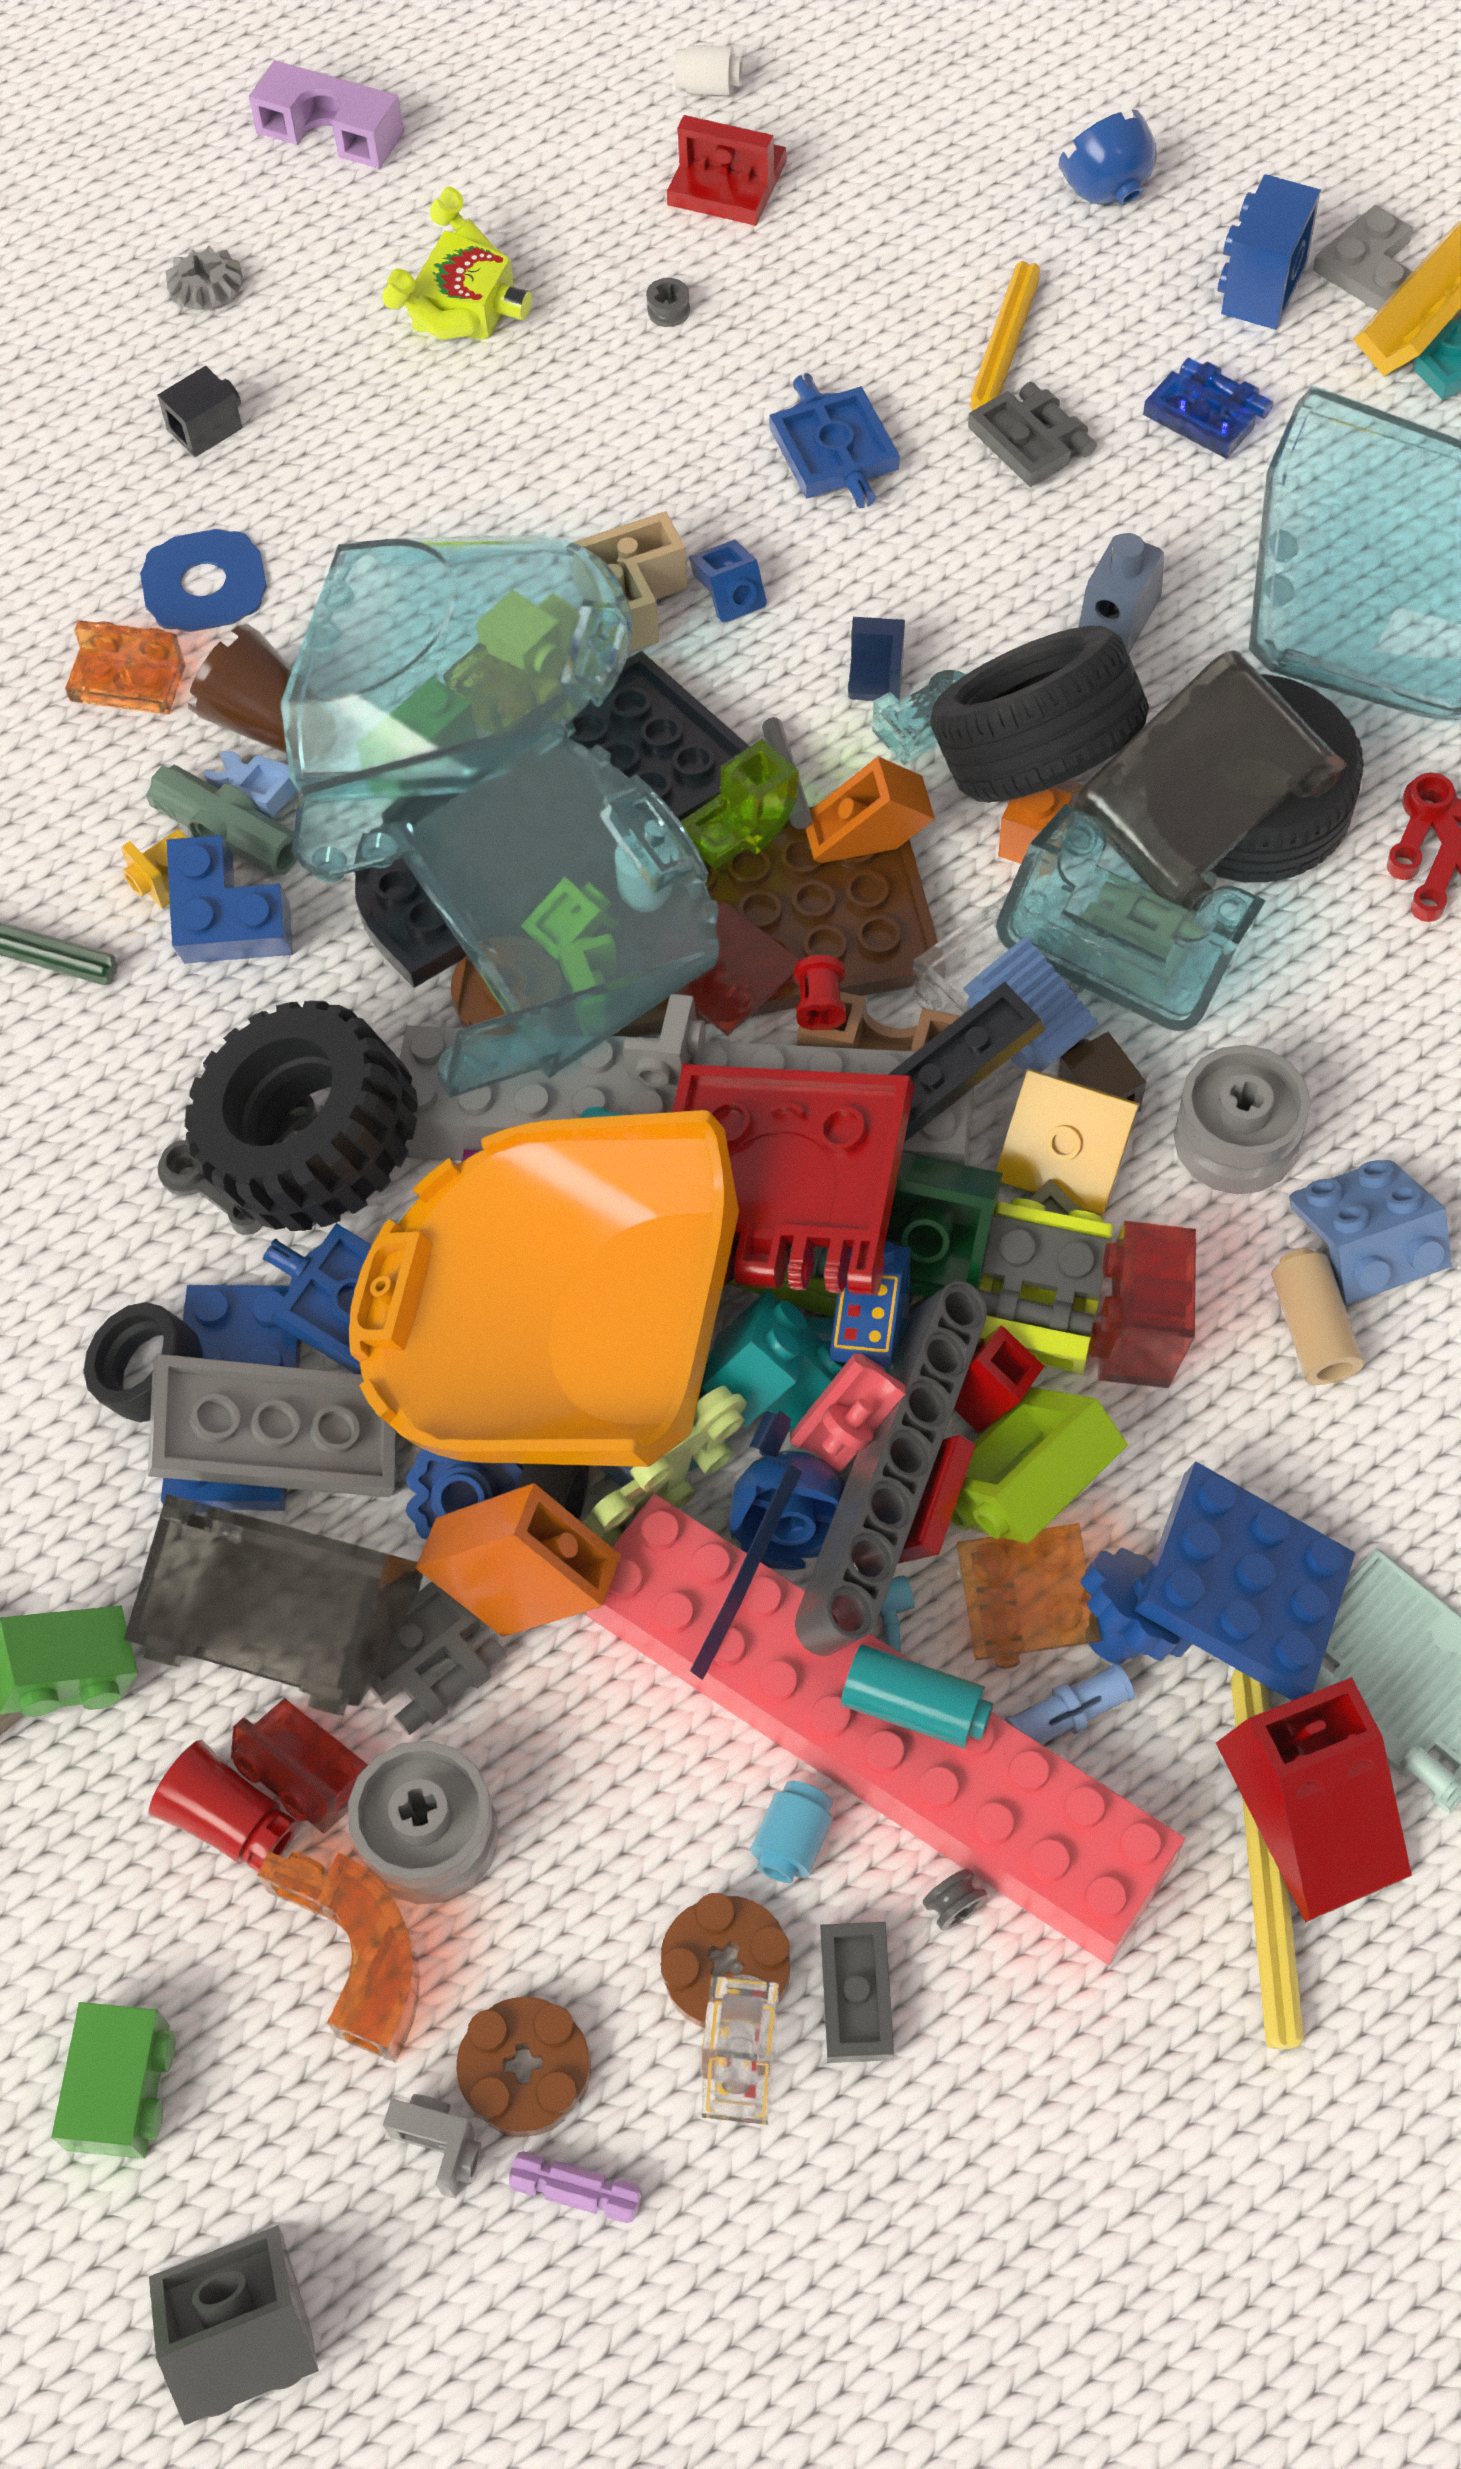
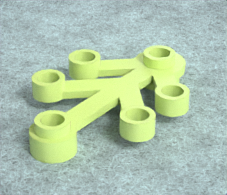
M726 1386L718 1387L706 1394L697 1402L691 1435L650 1467L633 1466L630 1474L634 1480L604 1497L595 1505L591 1514L581 1522L612 1547L623 1534L625 1524L646 1504L653 1493L676 1508H682L696 1494V1490L686 1479L692 1456L706 1475L713 1474L732 1459L735 1452L725 1439L731 1436L743 1424L744 1418L740 1414L745 1409L747 1402L740 1394L732 1395Z

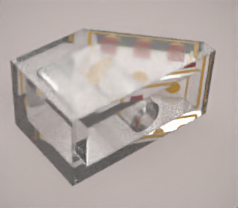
M736 1975L731 1978L712 1976L702 2043V2118L768 2125L778 2021L779 1983L764 1982L750 1975Z

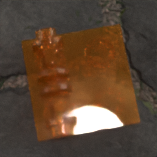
M1080 1523L1044 1528L1029 1544L1003 1537L1000 1539L985 1537L957 1542L975 1661L992 1658L995 1661V1667L1007 1669L1018 1666L1020 1664L1019 1655L1023 1653L1100 1642L1096 1616L1087 1606V1601L1091 1595L1083 1588L1080 1582L1087 1568Z

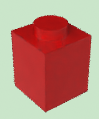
M1001 1325L977 1344L954 1410L980 1433L1023 1399L1045 1366Z

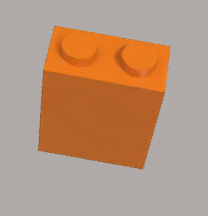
M533 1483L437 1517L415 1568L501 1637H505L602 1607L621 1555Z

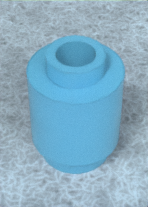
M794 1780L787 1781L783 1791L774 1793L750 1847L751 1854L759 1860L757 1868L760 1872L783 1883H792L794 1877H809L833 1821V1817L829 1813L833 1800L827 1794L809 1784Z

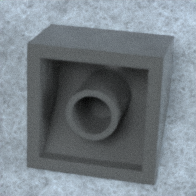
M279 2225L149 2276L156 2359L184 2426L205 2417L222 2415L239 2403L274 2389L288 2388L296 2384L301 2378L319 2371L311 2326Z

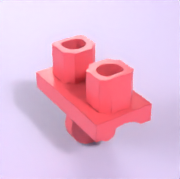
M854 1353L790 1432V1443L817 1454L834 1470L841 1473L856 1453L865 1450L871 1443L875 1430L906 1394L905 1384L887 1374L884 1367L865 1355Z

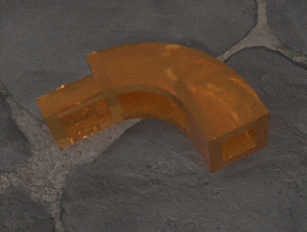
M268 1852L257 1874L267 1893L333 1921L349 1936L352 1951L351 1968L346 1984L327 2022L336 2038L396 2063L412 2028L420 1991V1971L417 1952L412 1936L396 1902L379 1879L368 1869L339 1852L327 1876L324 1875L326 1868L306 1855L291 1852L289 1858L286 1859Z

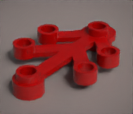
M1429 772L1416 777L1404 790L1402 805L1405 812L1410 816V820L1400 843L1391 848L1386 864L1387 871L1396 879L1409 880L1415 877L1422 862L1420 847L1432 826L1442 844L1425 884L1416 889L1411 903L1412 914L1424 922H1434L1442 917L1447 903L1445 892L1455 868H1457L1461 875V828L1456 822H1461V799L1457 798L1454 785L1447 777L1439 773ZM1397 858L1409 859L1412 864H1402L1398 862ZM1421 900H1431L1435 902L1437 906H1426L1421 902Z

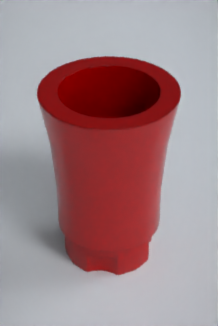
M197 1740L192 1743L171 1765L159 1783L148 1810L150 1816L186 1831L216 1848L238 1864L245 1862L262 1875L267 1873L284 1854L294 1837V1832L298 1825V1822L293 1817L280 1810L278 1802L255 1788L228 1766L203 1740Z

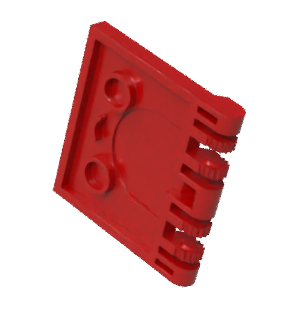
M682 1065L672 1112L709 1111L725 1129L739 1214L724 1284L728 1283L732 1274V1267L734 1266V1279L737 1285L781 1288L788 1264L787 1278L790 1288L793 1290H805L812 1276L814 1246L829 1248L826 1259L827 1264L824 1269L826 1291L832 1293L844 1292L848 1276V1289L851 1294L876 1296L879 1293L884 1271L883 1251L915 1088L910 1076ZM734 1241H739V1242H738V1247H737L736 1256H735V1242H734ZM787 1245H792L790 1253V1263H788Z

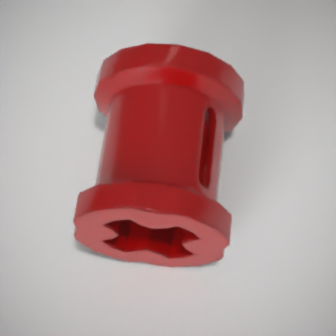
M814 955L801 959L795 964L793 970L795 982L800 985V1003L796 1007L797 1024L811 1031L832 1030L840 1027L846 1021V1006L840 998V983L845 978L843 962L838 958L828 955Z

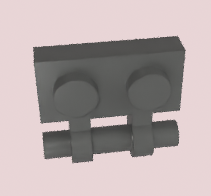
M1028 382L1021 388L1019 397L1023 400L1022 402L1009 391H1006L969 413L968 428L1029 487L1068 466L1072 449H1075L1083 458H1086L1097 447V442L1087 434L1088 427L1077 416L1069 417L1059 407L1060 400L1048 389L1041 390L1034 382ZM1046 422L1052 428L1048 429L1043 423Z
M995 1215L982 1268V1276L1002 1280L1004 1284L1001 1294L978 1290L985 1300L987 1315L1090 1337L1095 1315L1072 1310L1075 1296L1099 1301L1111 1239ZM1022 1286L1057 1292L1054 1306L1020 1299Z
M432 1581L342 1652L345 1661L383 1705L402 1690L412 1699L411 1703L394 1716L398 1724L409 1736L427 1721L435 1724L448 1713L446 1706L470 1686L476 1689L482 1686L492 1677L490 1670L507 1657L502 1646L493 1637L477 1650H472L465 1640L481 1628L479 1619ZM448 1655L456 1666L430 1687L421 1675L444 1656Z

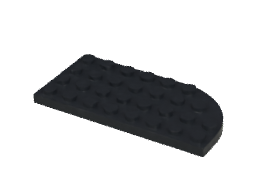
M640 651L426 771L405 785L379 810L380 820L368 837L361 838L353 867L355 873V899L364 929L383 957L415 988L458 963L466 955L470 956L483 948V944L498 939L526 923L565 878L580 889H583L589 883L592 884L616 869V852L625 840L637 835H651L664 841L770 779L769 763L643 651Z

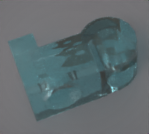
M956 670L937 672L930 678L926 687L900 701L891 692L873 701L872 732L903 765L938 745L930 726L933 704L949 686L965 675L963 672Z

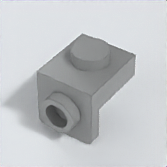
M670 994L659 1042L637 1039L625 1040L623 1055L629 1079L653 1087H660L666 1084L678 1086L682 1065L691 1064L692 1055H701L704 1047L705 1021L697 1020L693 996Z
M413 2094L410 2103L391 2098L383 2123L391 2139L444 2153L436 2179V2186L442 2195L456 2198L461 2182L468 2184L472 2182L481 2153V2143L473 2141L475 2131L469 2119L449 2114L451 2106L433 2097Z

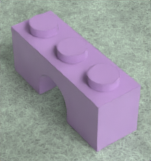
M276 60L272 62L249 95L257 134L298 145L309 130L319 126H333L338 157L377 169L381 168L404 133L398 95Z

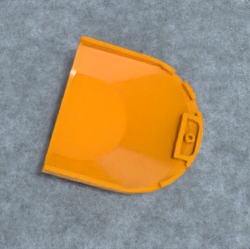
M705 1110L547 1120L510 1127L482 1138L483 1150L475 1153L458 1165L450 1158L446 1159L412 1189L419 1196V1199L405 1213L398 1225L389 1219L383 1225L364 1261L355 1287L349 1323L350 1353L360 1363L364 1382L359 1384L368 1403L380 1418L408 1441L438 1456L454 1460L480 1463L650 1467L691 1435L739 1214L724 1127L709 1111Z

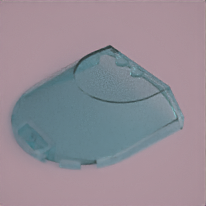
M1317 386L1311 387L1297 401L1266 473L1248 648L1270 672L1416 716L1440 721L1461 722V440Z
M511 534L395 538L338 544L280 702L290 780L305 799L445 790L484 783L509 774V768L506 763L534 748L540 757L544 756L577 731L572 720L589 702L598 707L603 703L624 667L632 639V614L630 605L615 573L601 558L581 545L544 535Z

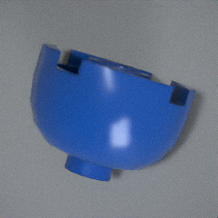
M1132 110L1133 118L1126 120L1123 114L1118 112L1096 122L1073 140L1077 150L1071 154L1069 159L1064 151L1059 157L1058 166L1066 181L1086 201L1102 205L1117 201L1119 205H1126L1143 193L1144 188L1142 185L1152 174L1157 154L1156 142L1152 131L1139 110Z
M782 1451L778 1453L777 1457L790 1461L802 1473L761 1559V1563L773 1569H805L806 1562L802 1558H816L819 1556L845 1488V1482L837 1471L820 1457L808 1452ZM764 1457L752 1462L735 1483L729 1510V1532L731 1538L735 1537L741 1543V1550L745 1553H748L787 1469L770 1463Z

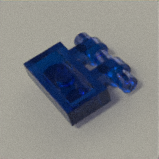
M1188 357L1183 362L1179 374L1172 371L1145 400L1143 415L1227 459L1254 429L1256 416L1265 419L1269 415L1274 401L1259 394V387L1247 381H1243L1240 384L1222 374V369L1209 361L1201 364Z

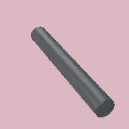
M775 717L768 718L762 724V731L792 826L796 829H804L811 824L812 815L785 730L780 719Z

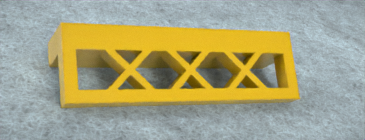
M1461 220L1455 223L1353 338L1383 376L1419 356L1461 309Z

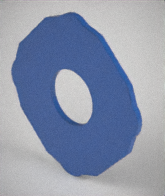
M212 529L175 536L149 550L140 572L146 610L155 618L160 627L170 630L177 629L194 632L234 624L245 616L255 613L260 608L262 597L267 588L260 550L245 533L238 531L230 532ZM211 564L224 571L226 575L225 582L213 594L195 596L187 593L181 586L184 574L197 565Z

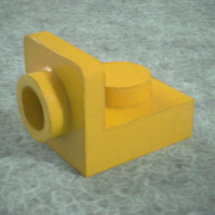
M179 828L143 853L131 841L121 846L127 867L122 870L126 881L140 897L148 894L161 909L170 904L166 839L187 838Z

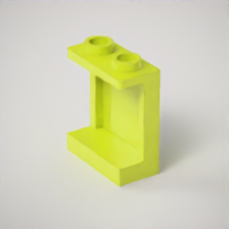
M1021 1198L1012 1199L1010 1204L997 1202L995 1215L1111 1239L1112 1242L1114 1226L1103 1223V1218L1095 1213L1082 1210L1070 1211L1068 1215L1045 1211V1206L1041 1203ZM982 1276L979 1290L1001 1294L1004 1281ZM1023 1285L1020 1299L1054 1306L1057 1292ZM1075 1296L1072 1310L1094 1314L1096 1318L1099 1301ZM986 1316L978 1343L1002 1325L1045 1367L1084 1375L1092 1332L1090 1337Z

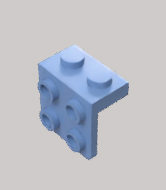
M1369 1161L1361 1165L1359 1169L1331 1179L1313 1181L1306 1188L1294 1191L1289 1196L1291 1209L1329 1246L1331 1267L1345 1305L1452 1267L1446 1208L1394 1161Z

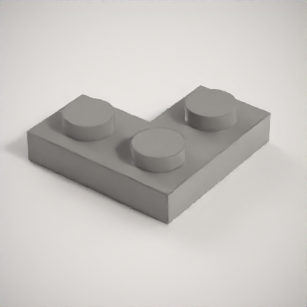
M1375 204L1315 256L1312 271L1378 311L1413 272L1392 258L1410 243L1414 227Z

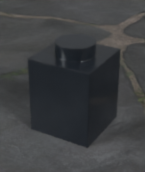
M206 365L157 394L167 431L194 457L199 456L243 428L238 406L241 405V399L236 388L228 379H219Z

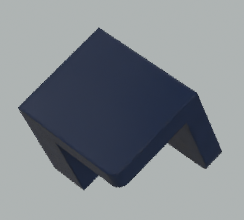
M853 616L851 663L848 682L849 699L900 702L905 620Z

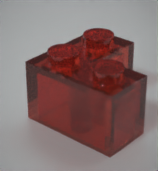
M1124 1221L1116 1242H1107L1105 1246L1102 1272L1104 1278H1112L1111 1296L1106 1295L1104 1298L1101 1322L1093 1323L1089 1354L1092 1358H1099V1381L1169 1388L1195 1338L1196 1229Z

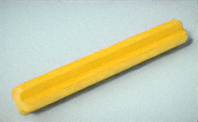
M1023 260L1015 265L970 395V408L972 411L1001 395L1040 280L1039 273L1041 270L1036 263L1028 264Z

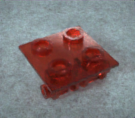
M723 901L687 934L683 932L674 933L672 930L665 932L657 943V948L662 951L661 957L647 968V973L672 993L693 996L696 1012L726 1036H729L794 977L793 970L795 964L800 960Z

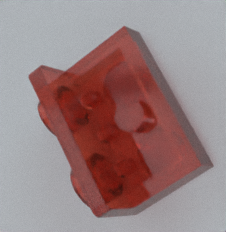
M286 1698L282 1699L255 1724L243 1717L233 1726L230 1758L233 1760L235 1767L247 1780L253 1783H262L278 1796L283 1807L292 1817L302 1822L307 1820L325 1834L348 1812V1801L357 1777L368 1764Z

